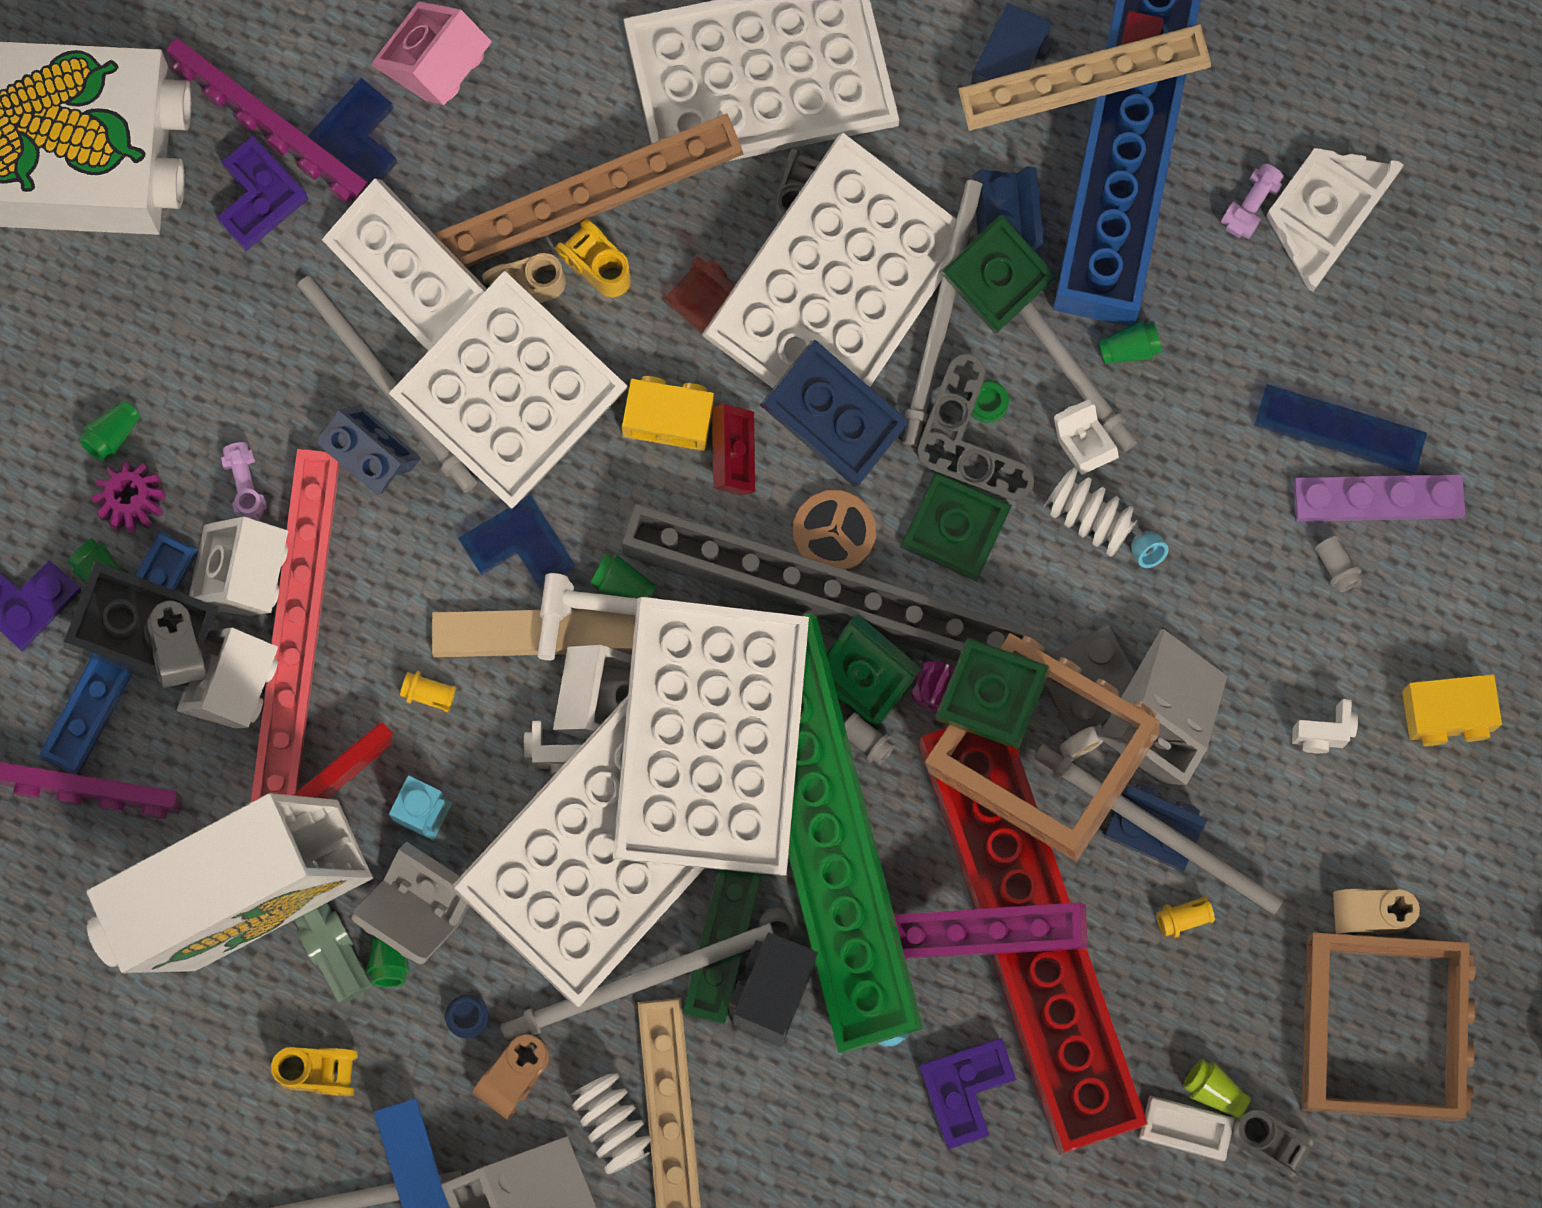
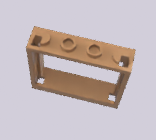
M1010 633L1000 649L1048 665L1050 668L1048 677L1137 728L1134 736L1072 830L950 757L967 732L957 727L948 726L925 763L929 774L1077 862L1160 734L1159 720L1155 718L1156 712L1144 703L1134 701L1131 704L1118 696L1119 691L1102 679H1097L1096 682H1093L1081 675V668L1072 661L1060 657L1057 661L1045 654V648L1036 640L1028 636H1023L1020 639Z
M1312 933L1306 938L1301 1111L1445 1121L1466 1119V1112H1471V1098H1474L1473 1087L1467 1085V1068H1472L1474 1063V1044L1468 1041V1024H1473L1475 1018L1474 998H1469V981L1474 980L1476 966H1473V955H1469L1470 943ZM1330 952L1448 960L1445 1106L1326 1098Z

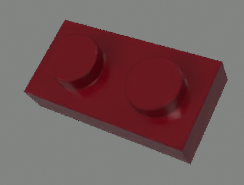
M727 404L712 407L713 489L739 495L755 493L754 411Z

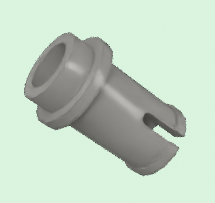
M1333 536L1315 547V551L1319 554L1332 578L1330 585L1337 587L1339 592H1345L1362 581L1359 575L1362 570L1359 566L1355 567L1340 542L1339 536Z
M856 712L844 723L849 741L867 755L866 760L869 763L875 761L878 765L882 764L895 748V744L890 741L891 736L889 734L883 736Z

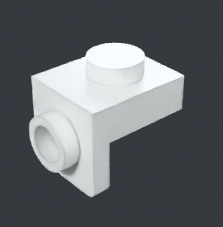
M1090 399L1070 406L1063 412L1055 415L1054 421L1058 441L1081 475L1119 458L1117 446L1097 420L1096 408Z
M1342 699L1337 704L1336 723L1299 720L1293 726L1292 744L1303 745V751L1309 753L1329 752V747L1343 748L1350 741V737H1355L1357 733L1358 714L1357 712H1351L1352 700Z
M532 721V732H524V757L532 758L534 769H551L552 776L582 746L543 745V726L541 721Z

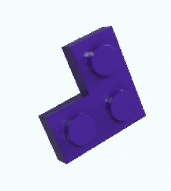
M253 136L221 162L223 168L246 193L217 217V220L245 252L308 200L307 193Z
M50 560L20 590L0 573V632L23 652L82 591L81 588Z
M1000 1038L919 1065V1070L946 1149L950 1150L989 1137L990 1135L976 1094L1017 1080L1003 1039Z

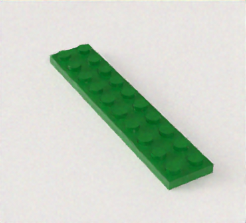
M809 613L803 615L809 617L788 856L812 950L818 952L816 967L838 1053H848L921 1030L923 1025L817 616Z

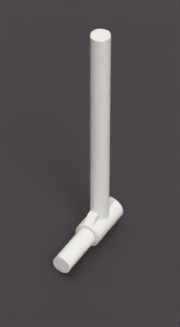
M556 573L547 574L545 576L540 617L543 620L537 657L542 660H554L559 622L571 613V608L636 615L638 598L574 591V586L567 576Z

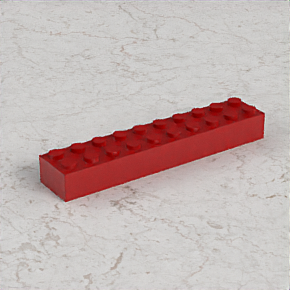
M947 728L921 736L918 746L924 763ZM967 731L950 757L1037 808L1017 749ZM928 772L974 909L1071 903L1052 848ZM1087 949L990 954L1058 1154L1062 1155L1148 1125Z

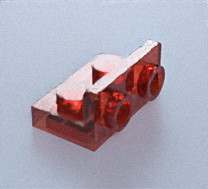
M696 256L692 261V269L667 294L664 302L703 334L735 286L726 280L728 277L726 272L712 260L706 263L702 258Z

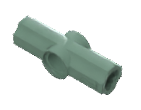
M328 903L294 920L299 929L297 934L314 965L318 964L340 1005L351 1001L373 987L363 965L351 947L354 945L351 938L343 927L336 911L332 912Z

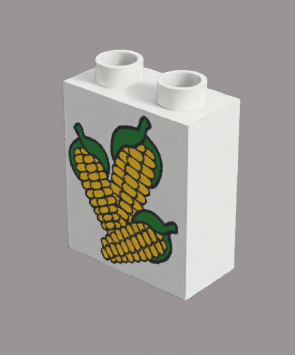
M0 42V227L160 235L162 208L180 209L184 195L183 161L178 158H167L169 130H188L191 117L190 83L188 80L173 79L162 50Z
M269 793L87 890L86 892L97 915L88 921L87 932L90 942L100 959L110 967L118 965L121 973L196 971L373 879L338 800Z

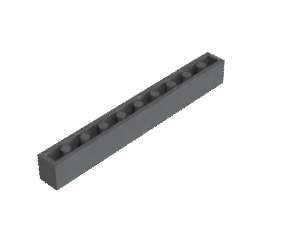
M635 504L622 542L624 556L803 613H811L819 618L847 626L849 621L859 614L888 640L958 661L967 637L1000 649L1010 633L1020 639L1023 636H1028L1041 643L1044 634Z

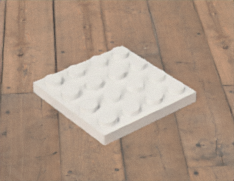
M504 271L389 394L511 509H514L620 397L628 386Z

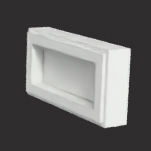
M1151 1095L1148 1097L1145 1110L1148 1125L1141 1128L1139 1139L1225 1161L1235 1118Z

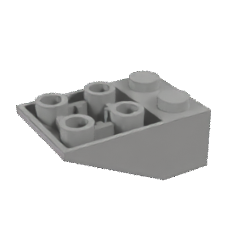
M1164 629L1160 630L1121 698L1131 704L1134 701L1144 703L1156 712L1155 718L1159 720L1160 734L1139 767L1161 783L1187 785L1208 748L1227 675ZM1111 714L1098 737L1122 754L1137 728Z
M568 1136L482 1167L441 1185L450 1208H596Z

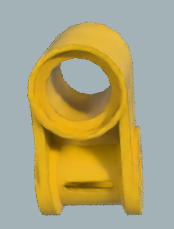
M584 219L580 223L581 228L564 244L559 242L555 246V250L566 264L577 274H581L599 293L607 297H619L626 293L631 283L628 260L596 225L588 219ZM610 268L622 271L619 277L612 280L601 276L605 270Z
M284 1048L274 1056L271 1063V1072L274 1079L286 1089L311 1091L323 1095L354 1096L355 1089L350 1086L353 1060L358 1058V1051L338 1048ZM292 1057L300 1058L304 1062L303 1074L296 1080L289 1081L284 1079L281 1075V1066L284 1061ZM336 1063H338L337 1080L334 1082Z

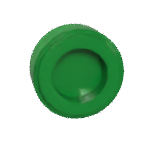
M984 380L971 416L982 423H994L1000 420L1005 415L1009 405V396L1006 389L996 381ZM972 393L968 394L967 401L971 400Z

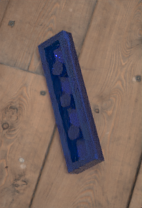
M1266 384L1254 426L1411 474H1415L1427 436V432L1269 384Z

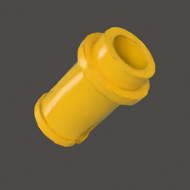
M417 671L416 674L407 672L400 697L407 698L406 703L411 704L413 700L449 713L457 687L422 677L420 671Z
M1206 896L1174 907L1166 904L1161 911L1156 912L1157 924L1164 937L1171 935L1173 938H1177L1181 931L1207 923L1210 924L1215 920L1212 905L1208 902Z

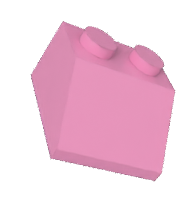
M418 1L371 65L423 100L445 105L447 101L451 100L458 93L460 83L469 71L482 61L484 52L492 41L461 9Z

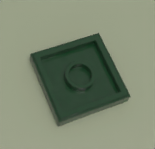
M1003 215L997 216L940 271V274L993 333H998L1057 277Z
M935 471L900 548L977 582L1012 505Z
M859 614L849 621L826 654L837 697L875 729L879 728L923 670Z
M967 637L936 713V720L1019 749L1050 668L1048 665Z

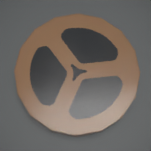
M825 490L811 496L799 507L793 521V543L799 556L846 571L858 568L870 555L876 541V522L870 508L858 496L843 490Z

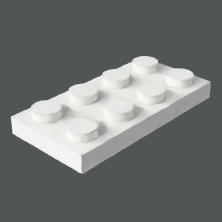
M374 179L322 239L428 351L487 290L399 197L379 179Z

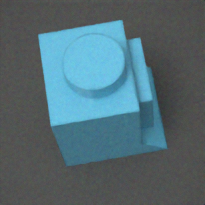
M408 775L389 812V816L394 823L434 841L452 802L444 798L440 790Z

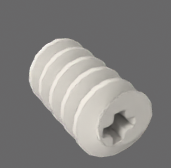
M1074 467L1062 478L1044 507L1051 502L1053 503L1050 514L1053 518H1057L1064 512H1067L1064 525L1068 528L1080 521L1081 525L1078 534L1082 538L1095 531L1092 542L1095 547L1108 540L1109 544L1106 554L1111 557L1116 553L1138 521H1131L1134 508L1129 506L1119 513L1117 507L1120 498L1117 496L1104 503L1103 498L1106 489L1101 487L1091 494L1089 488L1092 479L1088 477L1079 484L1075 483L1078 469Z
M618 1073L600 1077L571 1094H580V1097L572 1105L575 1111L589 1110L580 1120L582 1126H597L588 1136L590 1142H605L596 1152L598 1158H613L604 1168L607 1174L617 1172L651 1153H644L643 1151L651 1141L650 1136H635V1133L643 1125L642 1120L629 1122L627 1120V1117L635 1109L634 1104L623 1106L619 1104V1101L627 1094L626 1089L612 1090L611 1088L613 1083L619 1078Z

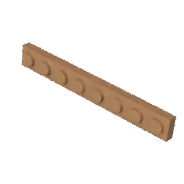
M728 113L443 229L434 233V235L466 268H469L581 222L584 219L591 218L742 156L744 153Z

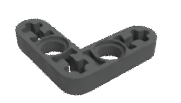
M970 354L959 355L948 366L919 443V460L924 467L931 471H936L1003 498L1015 501L1024 499L1030 494L1034 486V476L1028 466L962 441L984 383L985 368L981 360L976 356ZM967 362L974 364L973 372L979 374L976 381L969 379L964 389V393H972L970 401H967L958 394L945 393L948 385L957 389L960 376L954 373L956 367L964 368ZM948 401L958 402L964 410L962 420L954 425L944 423L939 415L941 406ZM937 440L944 442L943 449L954 455L957 446L964 448L965 451L958 459L957 472L948 470L952 461L944 458H939L936 464L929 462L930 454L925 452L926 446H934ZM971 455H981L988 462V471L982 478L974 479L967 476L964 472V462ZM995 461L1005 464L1000 472L1007 475H1013L1015 470L1022 471V479L1028 482L1025 489L1018 488L1016 493H1011L1008 491L1009 484L1000 479H997L996 487L987 485V482L994 474Z

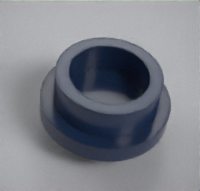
M461 995L453 999L448 1005L445 1012V1022L448 1029L455 1036L462 1039H471L479 1036L486 1029L489 1022V1012L485 1003L478 997Z

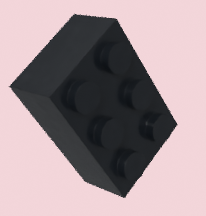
M95 561L63 641V648L160 683L148 631L147 621L150 613L158 604L164 601L181 603L190 615L195 639L202 652L218 606ZM167 611L164 612V616L157 623L159 627H167L169 633H174L173 629L180 621L178 617L171 618ZM190 682L171 686V688L186 693Z
M770 932L767 933L764 942L756 939L746 962L747 971L745 974L750 977L747 983L738 981L729 1003V1015L734 1017L733 1028L781 1048L814 970L818 952Z

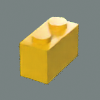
M643 376L641 380L631 379L622 424L623 437L705 451L712 418V407H714V393L707 392L706 387L693 383H685L682 387L666 385L665 380L653 376Z
M1494 674L1409 683L1402 690L1409 740L1422 739L1423 746L1448 743L1449 736L1464 735L1466 742L1486 740L1491 738L1490 732H1494L1502 725Z

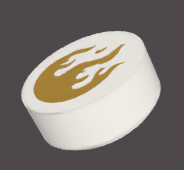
M1091 726L1067 739L1061 744L1059 750L1064 757L1067 754L1076 760L1098 747L1103 740L1098 737L1100 733L1097 728Z

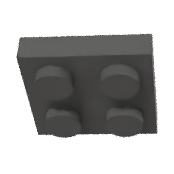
M1109 625L1049 655L1057 661L1060 657L1072 661L1081 668V675L1093 682H1096L1097 679L1108 682L1119 691V697H1122L1135 675L1134 669ZM1047 677L1044 687L1071 736L1088 727H1098L1108 721L1111 716L1110 712L1052 678Z

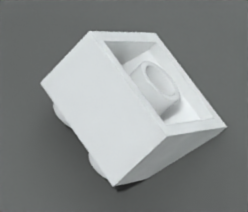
M244 516L204 525L189 596L218 606V612L247 616L271 613L272 607L276 604L279 596L277 582L280 568L284 564L288 553L286 545L288 531Z
M234 628L209 631L201 652L206 678L189 683L186 693L183 692L176 711L232 728L249 727L250 722L254 723L261 712L263 699L260 698L264 684L265 682H270L276 672L278 660L274 657L278 646Z
M603 645L568 647L553 730L581 739H588L628 696L632 655Z

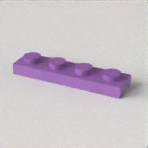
M1463 475L1295 478L1293 481L1296 522L1458 519L1465 516Z

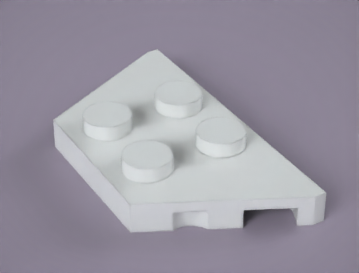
M1314 148L1271 207L1266 217L1309 290L1314 292L1399 174L1404 166L1402 163L1392 160L1389 164L1368 161L1366 156L1355 154L1342 156L1334 151Z

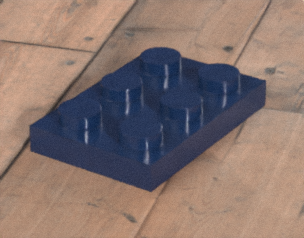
M817 340L810 341L760 404L763 409L853 487L861 484L909 423L904 416Z

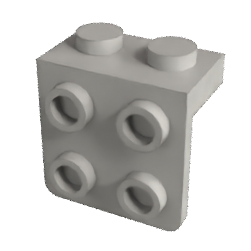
M406 842L398 850L384 880L355 908L351 918L354 923L362 927L367 933L376 936L397 950L405 958L415 963L423 964L457 929L470 905L451 888L460 876Z

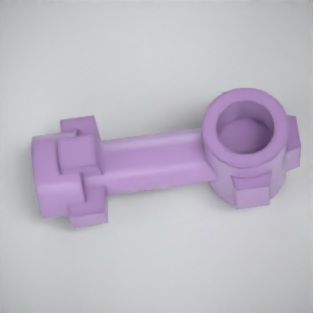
M1262 164L1259 170H1254L1249 179L1254 183V186L1242 205L1233 201L1220 222L1227 226L1226 231L1239 239L1241 236L1250 239L1262 219L1255 213L1267 194L1276 195L1282 186L1280 182L1283 179V174L1277 168L1269 164Z
M245 442L227 445L222 449L224 457H221L224 470L232 469L238 492L235 501L232 503L236 516H244L260 521L264 510L267 509V504L264 496L259 495L253 486L248 464L255 462L253 451L248 449V445Z

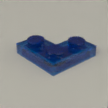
M362 78L358 80L307 136L368 182V185L374 179L382 180L397 164L396 157L369 136L394 109L393 104Z
M531 495L520 500L513 509L510 507L458 538L481 576L516 554L539 589L544 586L547 574L556 573L563 575L575 567L574 562Z

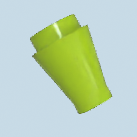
M1204 1059L1199 1060L1190 1070L1183 1083V1088L1190 1092L1189 1098L1225 1112L1235 1119L1244 1113L1251 1100V1097L1242 1092L1214 1061L1208 1063Z

